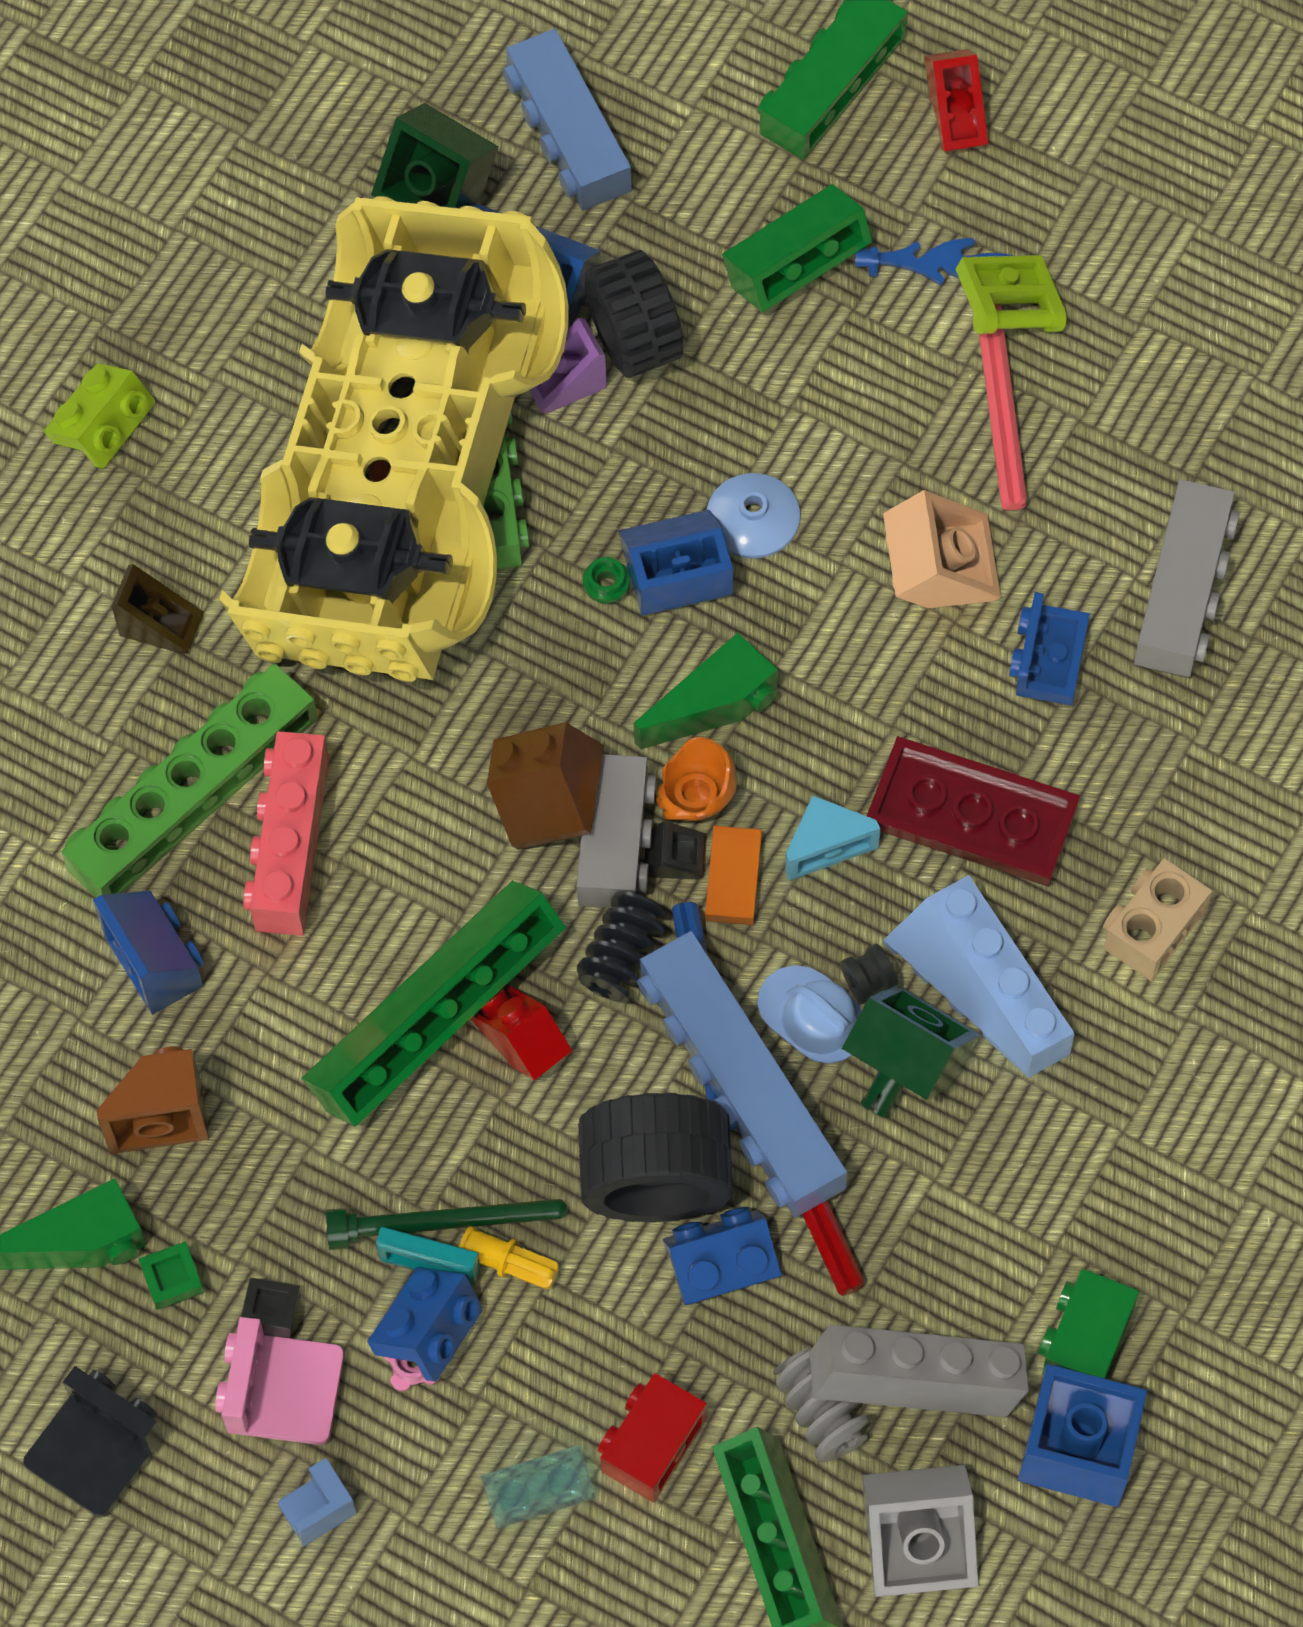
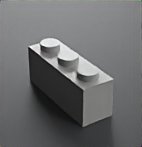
M602 755L591 834L581 836L577 877L578 906L612 908L611 898L616 892L647 893L649 864L640 862L642 848H651L653 820L644 819L645 805L655 804L656 775H648L647 757Z

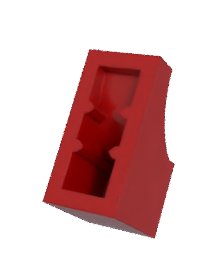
M969 49L924 56L929 99L933 105L937 121L941 150L951 151L988 145L977 54Z

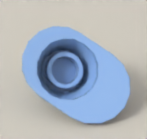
M796 965L780 968L765 979L759 989L757 1005L761 1018L774 1032L801 1054L816 1062L831 1064L844 1061L852 1056L841 1048L862 1009L843 987L810 967Z

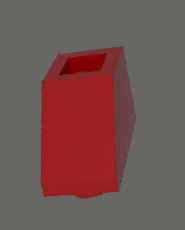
M508 984L470 1018L515 1070L534 1081L573 1051L545 1005Z

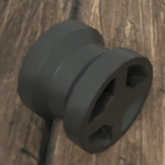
M877 943L866 948L865 954L858 958L850 956L840 961L846 983L860 1004H865L874 993L888 989L896 984L898 985L895 970L886 953Z

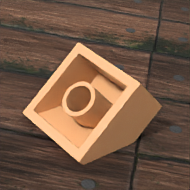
M926 490L883 513L886 544L889 550L892 569V584L897 598L925 608L991 602L1001 598L987 514Z

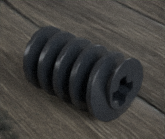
M620 891L612 896V908L604 912L602 916L603 924L595 929V941L587 945L585 949L586 958L579 961L577 972L580 983L594 994L626 1004L630 1001L631 997L621 985L630 987L638 985V977L629 969L641 970L640 959L643 957L638 952L650 954L655 951V944L646 936L659 938L663 935L664 928L655 921V918L663 919L666 914L665 910L648 898L633 892Z

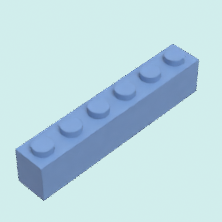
M690 931L641 958V978L637 980V983L644 998L651 1006L658 1003L666 1016L662 1022L669 1037L676 1046L683 1043L692 1057L688 1059V1064L695 1078L702 1086L709 1083L718 1097L713 1101L716 1104H720L729 1113L730 1125L734 1123L743 1139L739 1140V1144L747 1160L753 1167L760 1164L769 1179L765 1181V1184L776 1205L779 1208L786 1205L793 1217L796 1218L844 1191L847 1184V1171L693 932Z

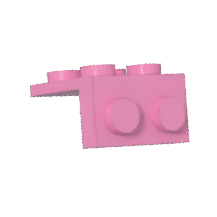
M240 1317L237 1333L229 1332L227 1337L224 1360L225 1363L231 1364L228 1382L220 1381L218 1385L215 1410L222 1413L227 1432L315 1445L327 1443L331 1435L344 1361L342 1348L335 1344L264 1335L260 1319Z

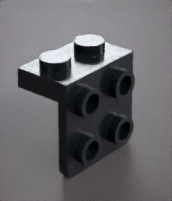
M74 1366L63 1380L69 1398L26 1453L23 1463L30 1473L93 1516L103 1518L109 1514L162 1443L164 1437L158 1421L155 1420L158 1414L152 1407L136 1397H133L129 1402L115 1393L117 1386L99 1371L93 1369L88 1375L77 1366Z

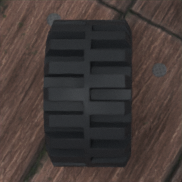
M639 249L586 270L585 293L594 325L609 358L625 377L632 378L682 358L684 338L675 303L660 270L645 252Z

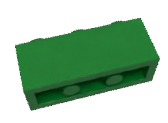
M831 184L722 253V257L732 289L763 313L872 243V238L864 208L835 185Z

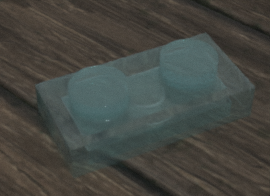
M579 1445L481 1475V1481L496 1529L595 1498V1492Z

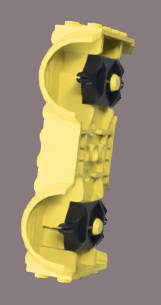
M383 196L373 199L356 197L355 202L338 215L335 224L337 239L334 279L329 280L327 283L329 287L326 286L325 294L329 303L322 327L313 347L309 349L304 344H301L299 351L301 356L312 367L284 458L263 469L261 473L259 521L257 528H252L250 532L252 535H249V547L252 549L245 576L233 599L222 589L219 600L228 610V615L254 654L262 660L273 663L281 662L282 659L295 660L315 669H324L326 665L344 667L349 672L358 675H369L371 671L386 673L395 679L406 682L415 681L416 678L433 680L441 650L451 647L475 633L485 620L492 603L497 577V553L494 533L483 505L515 396L525 393L547 381L557 369L564 352L568 332L569 307L566 284L558 261L547 240L536 228L532 217L526 216L523 213L517 211H507L504 214L485 212L472 206H463L460 209L440 207L428 201H420L417 204L396 202ZM410 377L415 380L413 393L408 397L395 398L390 394L391 385L399 378ZM397 418L400 420L399 426L395 431L389 434L378 433L380 424L387 419ZM376 460L389 462L391 470L384 480L371 482L366 479L365 471L368 465Z

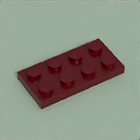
M897 736L866 816L877 820L880 832L1049 887L1077 812L1081 795Z

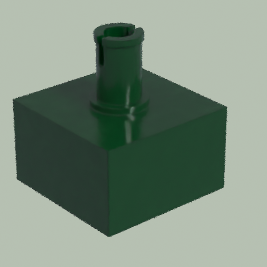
M423 103L396 117L371 195L373 197H387L396 202L417 204L420 201H428L440 207L458 209L463 206L479 204L499 146L430 105Z
M896 984L868 998L841 1049L879 1071L866 1096L863 1097L860 1103L867 1110H870L872 1105L876 1108L873 1111L875 1115L889 1118L903 1087L928 1100L953 1086L981 1034Z

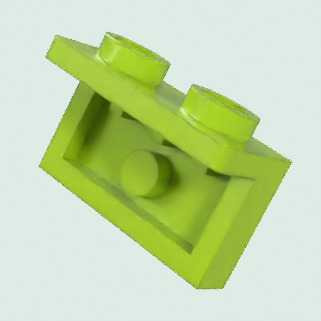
M97 363L93 369L84 375L81 384L66 403L57 409L54 418L43 432L53 444L81 450L95 467L103 469L154 406L155 399L133 371Z

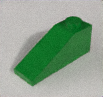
M737 632L634 722V743L640 749H645L743 721L754 710L757 712L763 711L773 702L777 695L778 669Z
M114 1178L1 1233L0 1270L100 1268L109 1263L119 1265L135 1257L139 1249L146 1246V1242L141 1228Z

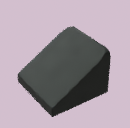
M665 821L652 829L651 848H645L644 864H649L648 876L670 879H702L704 875L705 833Z

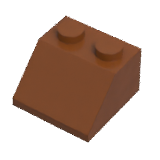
M169 1046L156 1050L153 1055L141 1056L97 1109L98 1122L110 1155L209 1140L203 1086L192 1049L183 1050L180 1047Z

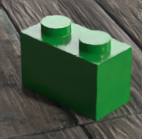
M1081 1269L1076 1284L1066 1281L1056 1306V1310L1064 1312L1057 1329L1048 1326L1038 1351V1355L1046 1357L1042 1374L1044 1375L1046 1365L1050 1364L1107 1379L1134 1311L1139 1290L1085 1269Z

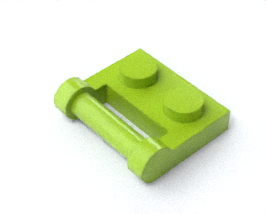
M1042 255L961 258L955 269L973 310V326L976 333L993 334L997 329L1043 328L1046 332H1061L1065 328L1067 320L1066 311ZM1038 303L1040 309L997 311L994 304Z

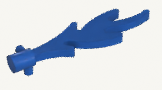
M962 238L935 246L920 258L914 256L920 249L919 242L892 252H879V249L876 247L861 249L855 254V267H869V276L871 277L878 276V264L898 267L918 273L941 286L944 284V277L938 271L942 270L950 276L959 279L955 268L962 257L1014 255L981 253L964 256L962 252L973 248L975 240L973 238Z

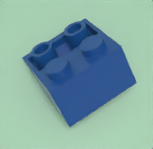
M710 509L618 530L641 616L733 595V566L722 529Z

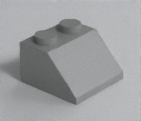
M965 1465L862 1475L865 1521L875 1597L979 1587L973 1494Z

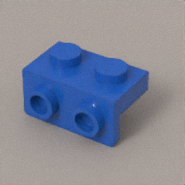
M1035 592L1032 608L1022 606L1017 634L1025 635L1026 638L1023 649L1014 648L1009 676L1018 678L1016 696L1072 706L1090 613L1043 605L1044 593Z
M749 1207L731 1209L720 1215L721 1221L702 1226L700 1221L682 1224L672 1230L673 1236L662 1239L665 1250L669 1253L682 1302L685 1306L782 1276L766 1218L758 1210L750 1212Z
M416 1267L367 1342L374 1355L416 1362L425 1380L436 1382L473 1324L477 1321L482 1312V1304L465 1274Z

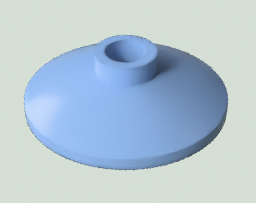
M760 473L741 474L728 479L714 491L707 506V510L710 509L722 529L728 552L743 558H764L778 553L793 540L800 524L799 504L791 489L782 481ZM748 505H758L762 508L757 512H750L745 507Z

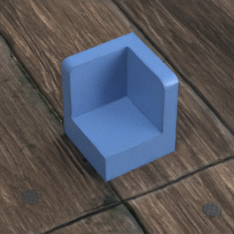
M327 1458L308 1468L311 1481L283 1497L278 1502L280 1510L303 1547L356 1515L351 1496Z

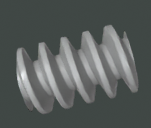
M808 1348L783 1361L775 1368L773 1374L779 1375L776 1380L778 1390L783 1393L789 1392L786 1397V1404L792 1410H799L795 1416L796 1422L803 1428L809 1427L805 1433L806 1440L811 1445H819L815 1451V1456L818 1461L824 1463L838 1459L863 1445L869 1435H862L860 1430L870 1419L868 1415L851 1417L850 1413L859 1403L813 1399L810 1351L812 1348Z

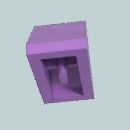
M578 318L569 327L564 352L557 369L551 377L529 390L541 413H550L607 388L605 354L585 319Z

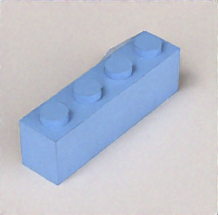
M969 875L926 898L883 940V944L894 955L899 954L913 967V972L926 984L930 983L949 1000V1005L961 1017L965 1015L982 1031V1036L1028 1078L1071 1054L1074 1038L1073 1030Z

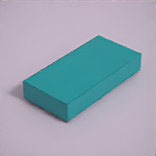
M385 1227L380 1228L376 1246L381 1262L411 1270L420 1267L461 1273L466 1275L471 1286L476 1285L480 1273V1262L477 1252Z

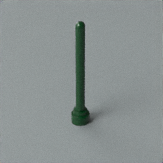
M561 1199L363 1217H357L356 1212L346 1213V1208L326 1210L329 1250L349 1248V1243L359 1242L358 1237L379 1235L381 1227L410 1233L465 1228L469 1226L476 1227L561 1219L567 1214L568 1206Z

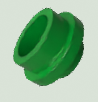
M601 557L593 561L584 571L583 587L586 594L594 601L613 603L623 598L628 592L630 575L627 568L618 560L611 557ZM605 578L612 579L615 582L611 586H601L598 584L599 581Z

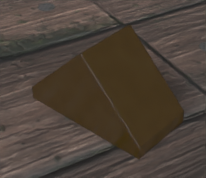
M134 564L128 565L111 605L119 636L180 654L188 653L204 614L203 611Z

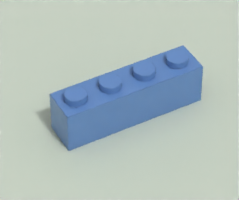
M554 28L507 47V67L502 69L504 79L511 93L519 92L523 100L521 103L522 112L529 127L537 126L542 135L539 140L549 163L553 161L557 163L561 171L558 172L559 181L568 198L574 196L581 210L584 211L631 192V167L557 30Z

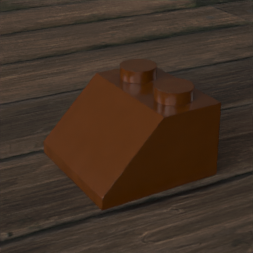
M567 722L494 739L487 785L512 847L519 850L591 834L604 745Z

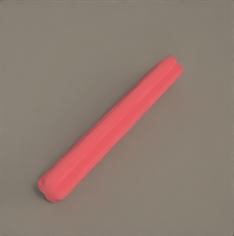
M994 304L997 311L1002 310L1000 304ZM997 329L993 334H979L1001 507L1006 511L1025 508L1027 496L1004 329Z

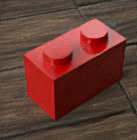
M655 1372L646 1386L642 1383L637 1384L625 1405V1410L629 1411L628 1415L619 1428L612 1425L608 1429L598 1447V1452L602 1454L600 1457L601 1472L653 1503L707 1420L706 1402Z

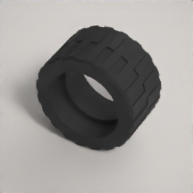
M643 1093L603 1101L599 1105L592 1106L581 1115L578 1123L581 1199L583 1205L593 1213L603 1215L606 1218L629 1222H670L712 1213L726 1205L732 1198L733 1175L730 1116L727 1110L720 1104H716L707 1098L704 1099L689 1094Z

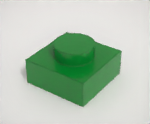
M186 1241L138 1259L156 1310L204 1293Z

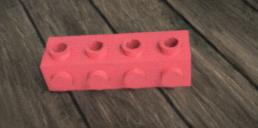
M277 731L274 749H266L264 777H270L268 792H260L257 805V820L263 821L261 836H253L250 852L251 865H256L254 881H246L243 900L244 910L251 911L255 932L304 936L329 766L325 735Z

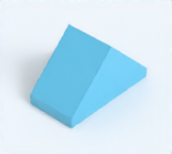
M812 796L786 852L785 873L788 880L791 881L878 849L880 827L877 820Z

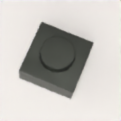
M250 1277L241 1317L260 1319L264 1335L290 1338L300 1286Z

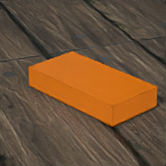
M713 827L705 921L754 925L762 829Z

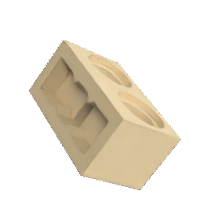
M1163 858L1154 871L1146 868L1131 890L1135 894L1126 907L1118 904L1103 925V928L1107 930L1104 950L1151 982L1206 913L1212 895L1210 888L1165 858ZM1163 893L1172 894L1179 902L1174 905H1167L1160 902L1156 896ZM1141 929L1146 931L1151 936V939L1137 941L1128 932Z

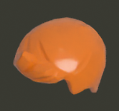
M704 737L689 739L665 764L662 770L663 783L658 787L656 801L657 805L664 809L662 814L665 820L698 821L717 814L731 801L736 793L738 781L731 756L724 747L714 743L712 739H705Z

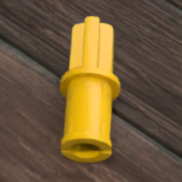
M472 1226L467 1228L461 1239L459 1248L477 1252L480 1264L497 1270L499 1277L505 1278L507 1275H510L540 1288L550 1289L558 1276L559 1264L557 1261L520 1247L519 1241L516 1239H511L507 1242L481 1232Z

